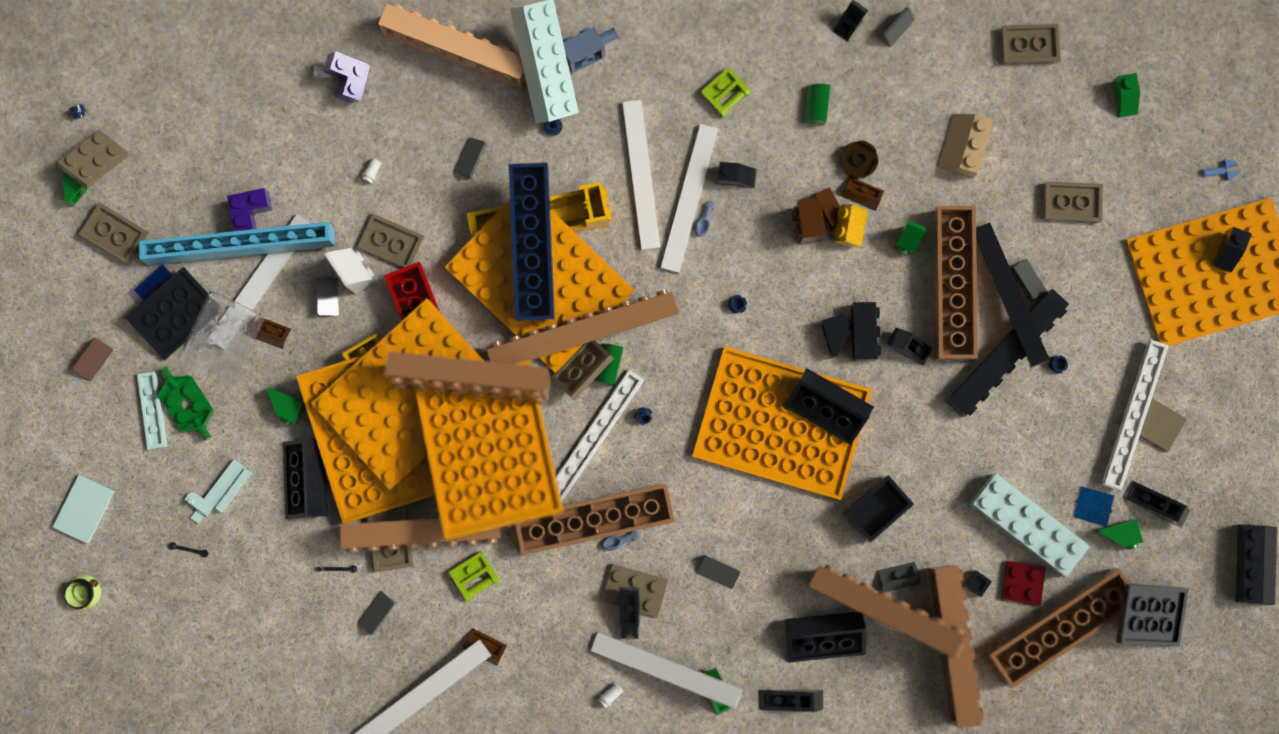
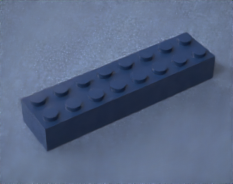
M548 162L508 164L515 321L555 319Z

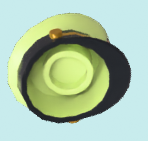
M80 575L68 582L64 590L66 603L71 608L80 610L94 606L101 595L98 581L89 575Z

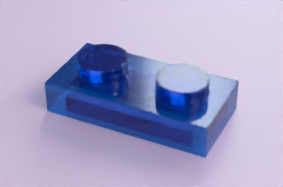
M162 264L134 291L144 301L170 279L173 274Z

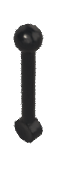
M171 542L169 544V548L171 550L179 549L183 551H188L200 554L202 557H207L209 555V552L207 550L200 551L188 547H183L177 545L175 542Z
M357 566L317 567V571H351L355 573Z

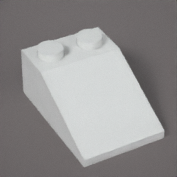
M352 248L325 253V256L345 286L353 293L357 294L375 282L372 278L375 276L369 266L365 268L362 263L364 258L359 251L354 252Z

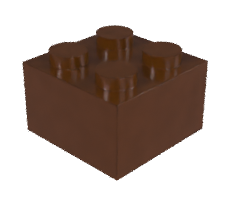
M820 197L797 200L793 210H791L792 221H796L797 224L796 229H794L795 240H799L800 245L822 242L826 236Z

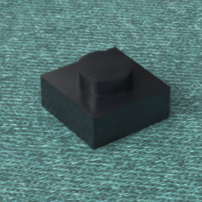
M974 570L964 586L979 597H982L992 581L977 570Z

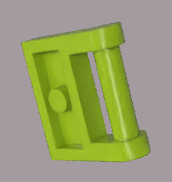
M728 67L707 85L700 94L723 118L728 114L727 111L744 96L747 97L751 91ZM737 86L740 91L721 106L719 101Z
M483 551L449 571L467 602L473 599L472 596L486 587L501 581ZM486 571L489 573L490 576L467 590L465 587L467 583Z

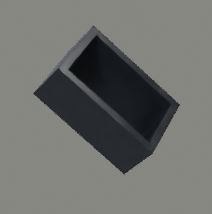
M885 475L842 514L866 542L871 543L909 510L914 503L889 475Z

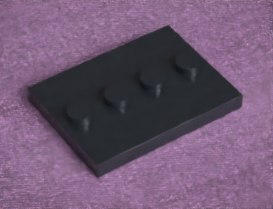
M182 267L125 318L154 350L166 360L223 309L185 267Z
M1125 584L1116 642L1132 645L1180 646L1189 589L1173 586Z

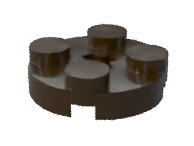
M859 140L846 145L840 156V165L848 176L855 179H864L876 170L879 158L875 147L871 143ZM863 156L862 160L864 163L857 164L854 157Z

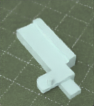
M234 459L205 498H202L195 492L189 493L184 500L197 508L191 519L199 524L205 515L209 516L214 508L219 512H223L253 472Z

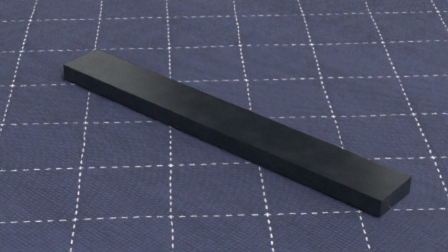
M991 223L976 227V242L1030 367L1033 368L1049 362V356Z

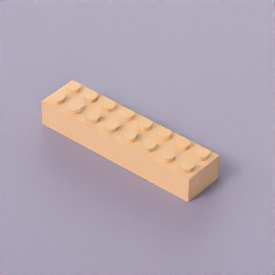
M386 4L378 23L385 36L523 89L526 78L520 52L513 53L503 45L495 46L485 38L477 39L467 31L459 32L454 26L446 24V26L441 25L436 19L430 17L428 19L423 18L418 12L405 11L400 5L393 4L392 6Z

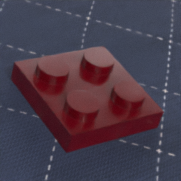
M1006 561L1001 599L1041 605L1046 567Z

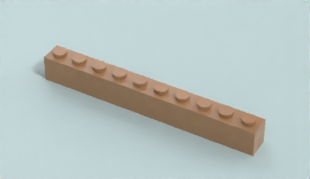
M665 289L656 292L657 296L652 298L649 295L639 297V302L631 304V301L620 303V308L613 309L610 306L601 309V314L594 315V312L582 315V320L576 321L575 318L564 321L565 325L557 327V324L547 326L546 331L540 333L537 329L527 332L528 336L520 338V335L508 338L509 342L502 344L501 341L490 344L491 348L487 349L490 362L515 364L533 360L677 315L679 311L673 292H668Z

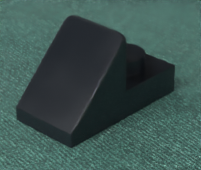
M852 0L833 29V32L848 42L863 22V18L869 10L855 0Z

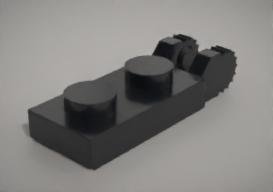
M620 587L619 614L622 638H627V626L633 627L634 639L639 638V588Z

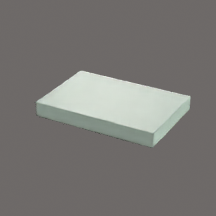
M78 475L53 528L89 544L115 491L87 477Z

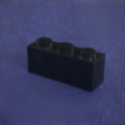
M853 302L851 304L853 361H876L878 356H881V345H878L877 337H880V326H877L880 308L876 307V302Z

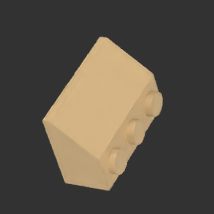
M953 114L938 167L974 178L979 172L993 119L976 114Z

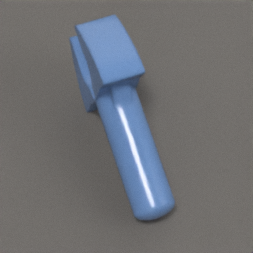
M1225 159L1222 167L1203 169L1202 176L1223 175L1226 177V181L1238 175L1240 171L1230 172L1226 169L1238 166L1239 164Z

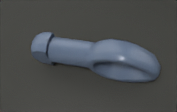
M710 201L705 204L702 218L697 221L695 226L696 234L700 237L705 235L710 228L709 218L712 210H714V203Z
M632 531L621 537L610 536L603 542L602 547L609 551L617 550L624 543L636 541L639 538V534L636 531Z

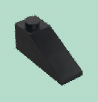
M1132 481L1124 496L1125 499L1180 528L1190 512L1187 505L1135 481Z
M760 690V710L821 711L824 710L823 690Z

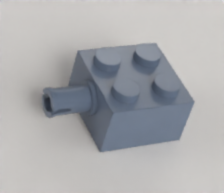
M595 27L591 29L585 28L580 31L579 35L575 37L569 36L563 40L568 67L572 74L606 57L604 45L619 38L614 27L601 34H598Z

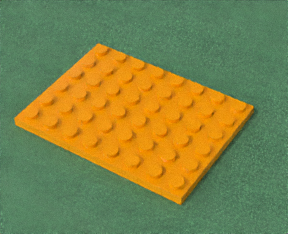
M1272 198L1125 240L1157 340L1160 343L1171 346L1279 314V219ZM1236 227L1252 233L1245 253L1230 273L1214 267L1213 263L1225 231Z
M510 199L445 266L454 277L516 336L520 335V338L527 337V332L537 329L539 333L546 331V327L557 324V327L565 325L564 321L575 318L576 321L582 320V315L594 312V315L601 314V309L610 306L613 309H617L620 307L619 304L625 302L635 291L551 210L555 319L515 321ZM583 344L539 358L556 373Z
M428 298L311 403L389 490L428 456L415 390L406 387L404 390L396 389L385 376L388 352L484 361Z
M724 346L692 457L841 500L859 434L850 445L784 407L805 371L804 369ZM818 374L865 402H869L872 389Z
M364 355L296 376L343 524L436 495L428 456L389 490L311 404Z
M528 360L515 363V365L531 366V362ZM425 389L423 392L415 391L445 540L564 513L540 404L533 403L527 399L518 402L507 397L499 400L487 395L479 398L468 393L460 396L445 391L443 394L435 393L433 390Z

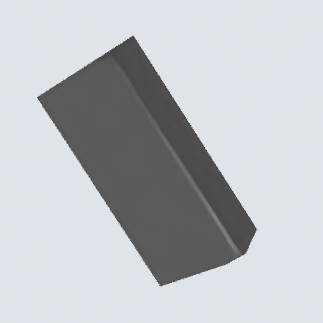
M906 7L881 37V40L890 47L893 46L915 20L909 7Z
M469 137L454 172L472 178L486 148V142Z
M1027 259L1011 268L1030 301L1047 292Z
M317 277L318 316H339L337 278Z
M705 555L697 573L733 589L741 571Z
M915 562L877 571L883 592L920 584V576Z
M381 591L358 623L368 633L373 635L397 602Z

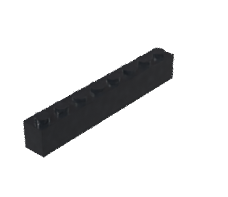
M1053 288L1029 311L1039 336L1044 331L1046 333L1049 332L1055 325L1053 321L1057 317L1059 319L1062 318L1067 312L1065 308L1069 303ZM1014 328L946 400L962 417L967 414L971 416L977 409L975 405L980 400L984 402L989 397L990 393L988 391L992 387L997 388L1002 383L1003 379L1001 377L1005 373L1010 374L1015 369L1016 365L1014 363L1018 359L1023 360L1026 357Z

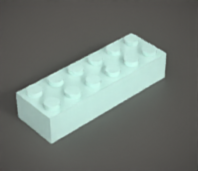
M544 0L510 8L535 122H550L579 113L554 0Z
M998 474L990 476L969 504L1061 577H1067L1090 547Z

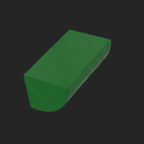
M810 84L806 87L802 123L825 126L831 84Z
M602 343L601 346L614 359L593 381L615 386L623 347Z

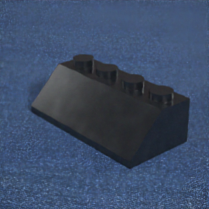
M808 368L803 372L784 407L850 445L868 421L874 408L871 404Z
M299 439L283 442L286 519L327 516L326 469L316 439Z
M1238 524L1236 602L1275 605L1277 527Z
M861 612L784 619L788 663L866 655V626L863 613Z

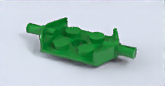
M167 366L163 367V369H160V372L166 382L158 393L157 398L163 402L179 427V432L198 431L204 441L209 440L212 436L206 427L214 413V409L191 375L172 376ZM185 399L192 401V407L188 410H185L182 406Z

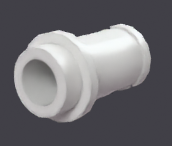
M314 66L313 68L314 78H330L331 80L337 78L323 73L324 66Z
M371 158L365 172L361 174L362 180L372 184L376 180L375 176L382 163Z
M614 683L603 695L600 694L601 697L598 700L606 708L608 706L611 707V703L623 693V690Z

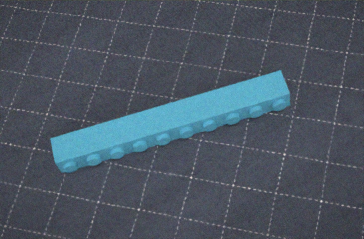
M329 222L144 240L139 241L140 260L149 266L335 247L334 227Z

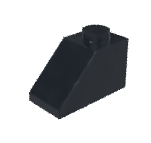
M719 162L717 185L755 188V168L740 163Z
M1236 227L1226 230L1213 266L1231 273L1245 253L1252 233Z
M844 314L824 319L820 322L831 358L838 356L850 333L851 323L848 317L845 318Z
M895 328L887 343L896 352L923 366L932 351V348L915 334L899 328Z

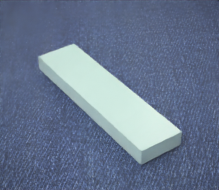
M157 371L137 374L147 450L167 447L161 399L157 398L160 392Z

